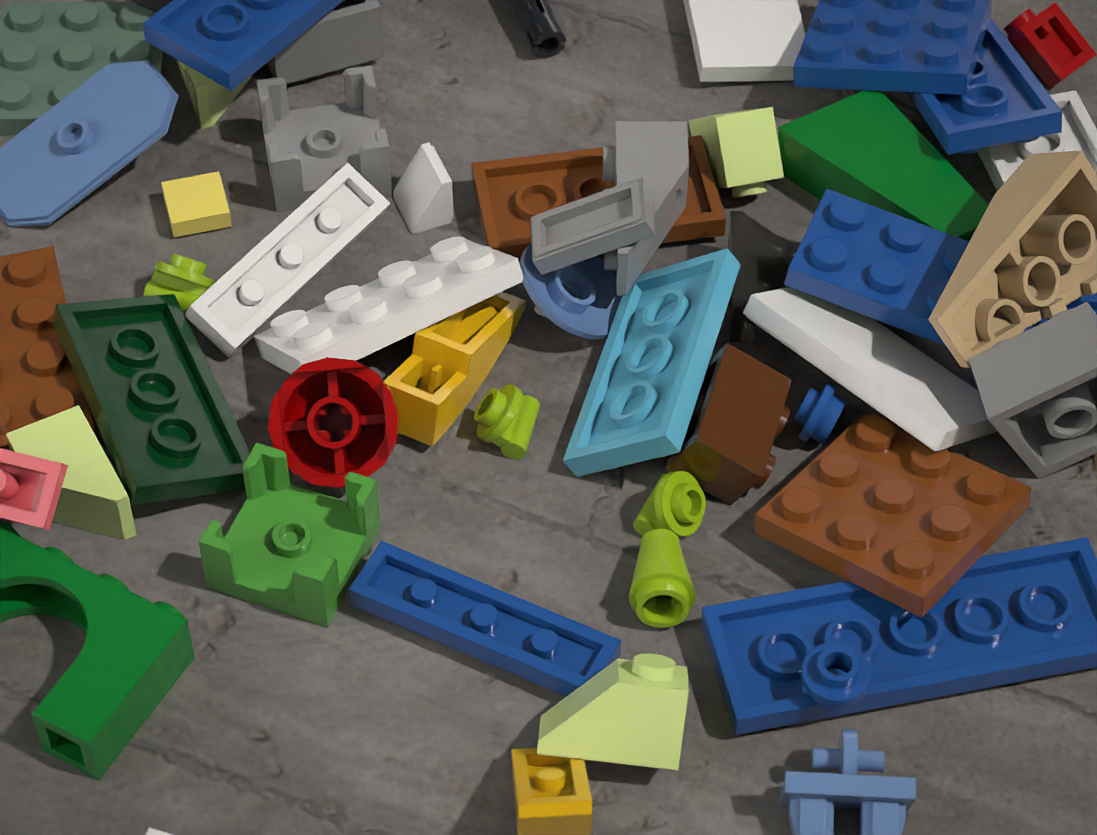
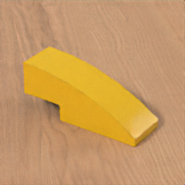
M500 292L415 333L412 355L384 380L394 393L400 414V434L433 447L468 405L493 368L525 311L526 300Z

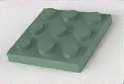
M134 2L3 3L0 17V136L17 135L109 63L149 60L164 78L167 53L146 42L143 30V23L157 12L141 7Z

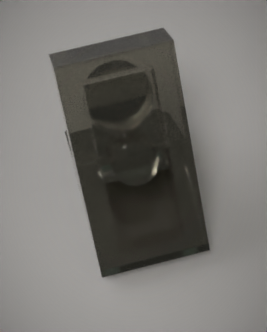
M731 211L727 248L741 266L728 303L729 342L754 343L756 324L743 314L751 294L789 287L784 285L788 268L797 250L745 212Z

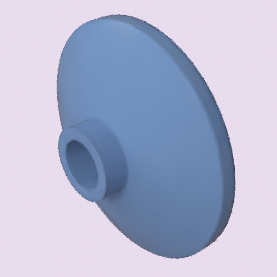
M530 243L522 253L520 267L523 273V284L534 304L548 319L571 334L587 339H603L608 337L622 295L616 294V277L612 271L604 270V262L598 256L541 275L532 262V243Z

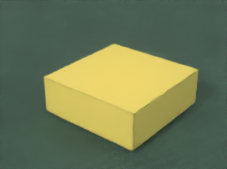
M219 171L161 182L173 238L232 227L230 210Z

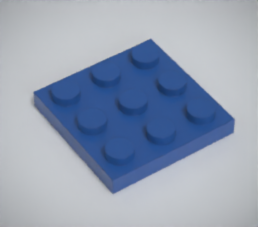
M820 0L793 65L794 87L967 95L991 15L992 0Z

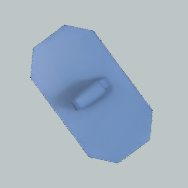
M149 60L107 64L0 147V215L9 227L52 224L167 134L179 96Z

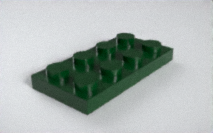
M175 294L56 305L53 325L132 505L246 490L243 465L250 454V450Z

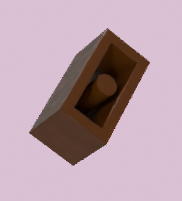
M727 343L709 361L679 453L669 456L665 469L670 472L685 471L690 473L698 481L702 490L729 505L737 501L751 487L755 490L760 489L769 478L775 465L776 457L770 454L774 439L783 430L790 414V409L785 406V401L792 380Z

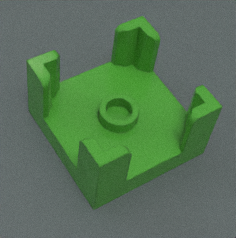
M256 442L243 465L247 499L223 539L220 522L212 519L199 540L207 589L328 628L381 528L377 480L348 472L345 477L347 501L290 484L287 455L284 451Z

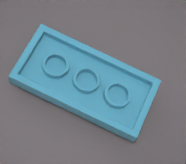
M728 248L640 274L628 293L622 295L563 458V462L577 477L680 452L741 266Z

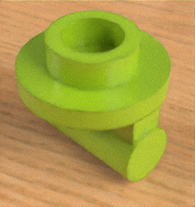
M172 253L169 264L160 261L156 262L152 279L145 287L144 296L175 294L185 315L190 305L214 284L215 280L204 276L207 264Z
M508 384L500 390L496 388L491 389L482 398L474 414V420L478 422L477 437L486 443H494L510 459L519 460L524 458L540 409L539 401L532 396L523 395L522 390L513 384Z
M685 471L662 474L633 522L636 532L643 536L653 529H667L674 532L678 537L689 536L696 532L706 510V499L695 477Z

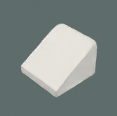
M430 143L420 145L393 192V200L409 231L412 233H420L452 223V180L434 146H431Z

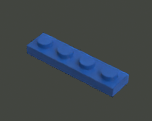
M384 541L379 543L349 588L350 605L566 697L621 656L620 639Z

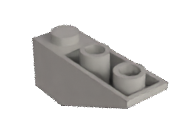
M615 121V146H603V182H614L615 187L643 177L652 194L655 235L604 253V270H616L617 295H626L686 207L689 173L687 121Z

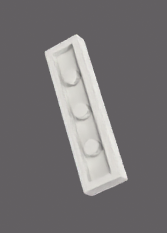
M349 163L345 164L191 304L184 316L230 358L382 216L391 203Z

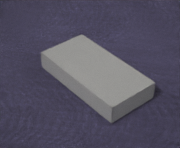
M643 177L530 217L532 262L541 275L655 235L651 189Z

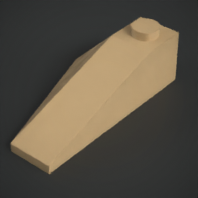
M1082 150L1029 154L994 194L928 319L960 367L970 368L969 358L990 349L1001 340L1013 338L1023 333L1025 329L1042 319H1051L1057 313L1067 310L1066 305L1083 295H1094L1097 293V174Z

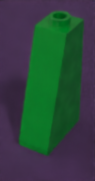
M864 90L779 126L778 143L784 177L819 200L822 199L826 189L969 242L989 206L881 91Z

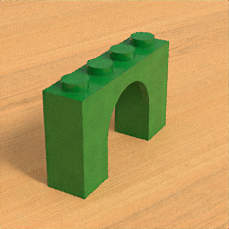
M0 521V623L20 616L48 615L72 623L86 635V640L78 657L32 712L42 751L100 780L194 660L195 656L188 620L172 605L163 601L153 603L131 592L116 577L105 573L98 576L76 565L63 551L51 546L44 549L22 538L14 528Z

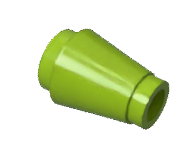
M653 529L645 533L641 538L628 596L629 603L636 612L637 617L643 623L656 628H668L683 622L696 599V593L680 546L679 537L667 529Z

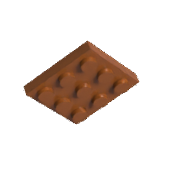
M866 411L755 514V534L922 618L1029 508L1032 487L948 448L934 451L900 426Z

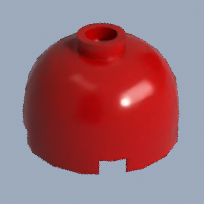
M327 357L303 364L284 381L280 390H277L271 401L268 430L273 447L286 453L288 467L293 473L312 485L340 488L345 486V477L348 472L370 477L386 464L398 442L400 414L394 393L377 372L355 360Z

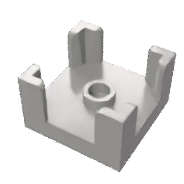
M372 65L344 70L346 103L289 110L287 86L284 78L256 80L262 132L276 212L297 209L347 163L383 197L392 196L389 143L386 129H380L376 84Z

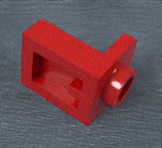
M1056 2L1037 15L1031 8L1027 9L1003 29L1009 36L1007 40L1015 50H1019L1049 90L1078 71L1097 55Z

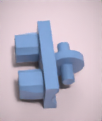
M841 729L839 749H812V769L838 770V774L785 772L784 782H781L780 805L789 806L788 816L792 835H833L834 808L860 809V835H902L906 812H908L916 800V778L857 775V771L883 772L884 751L858 750V734L856 729Z

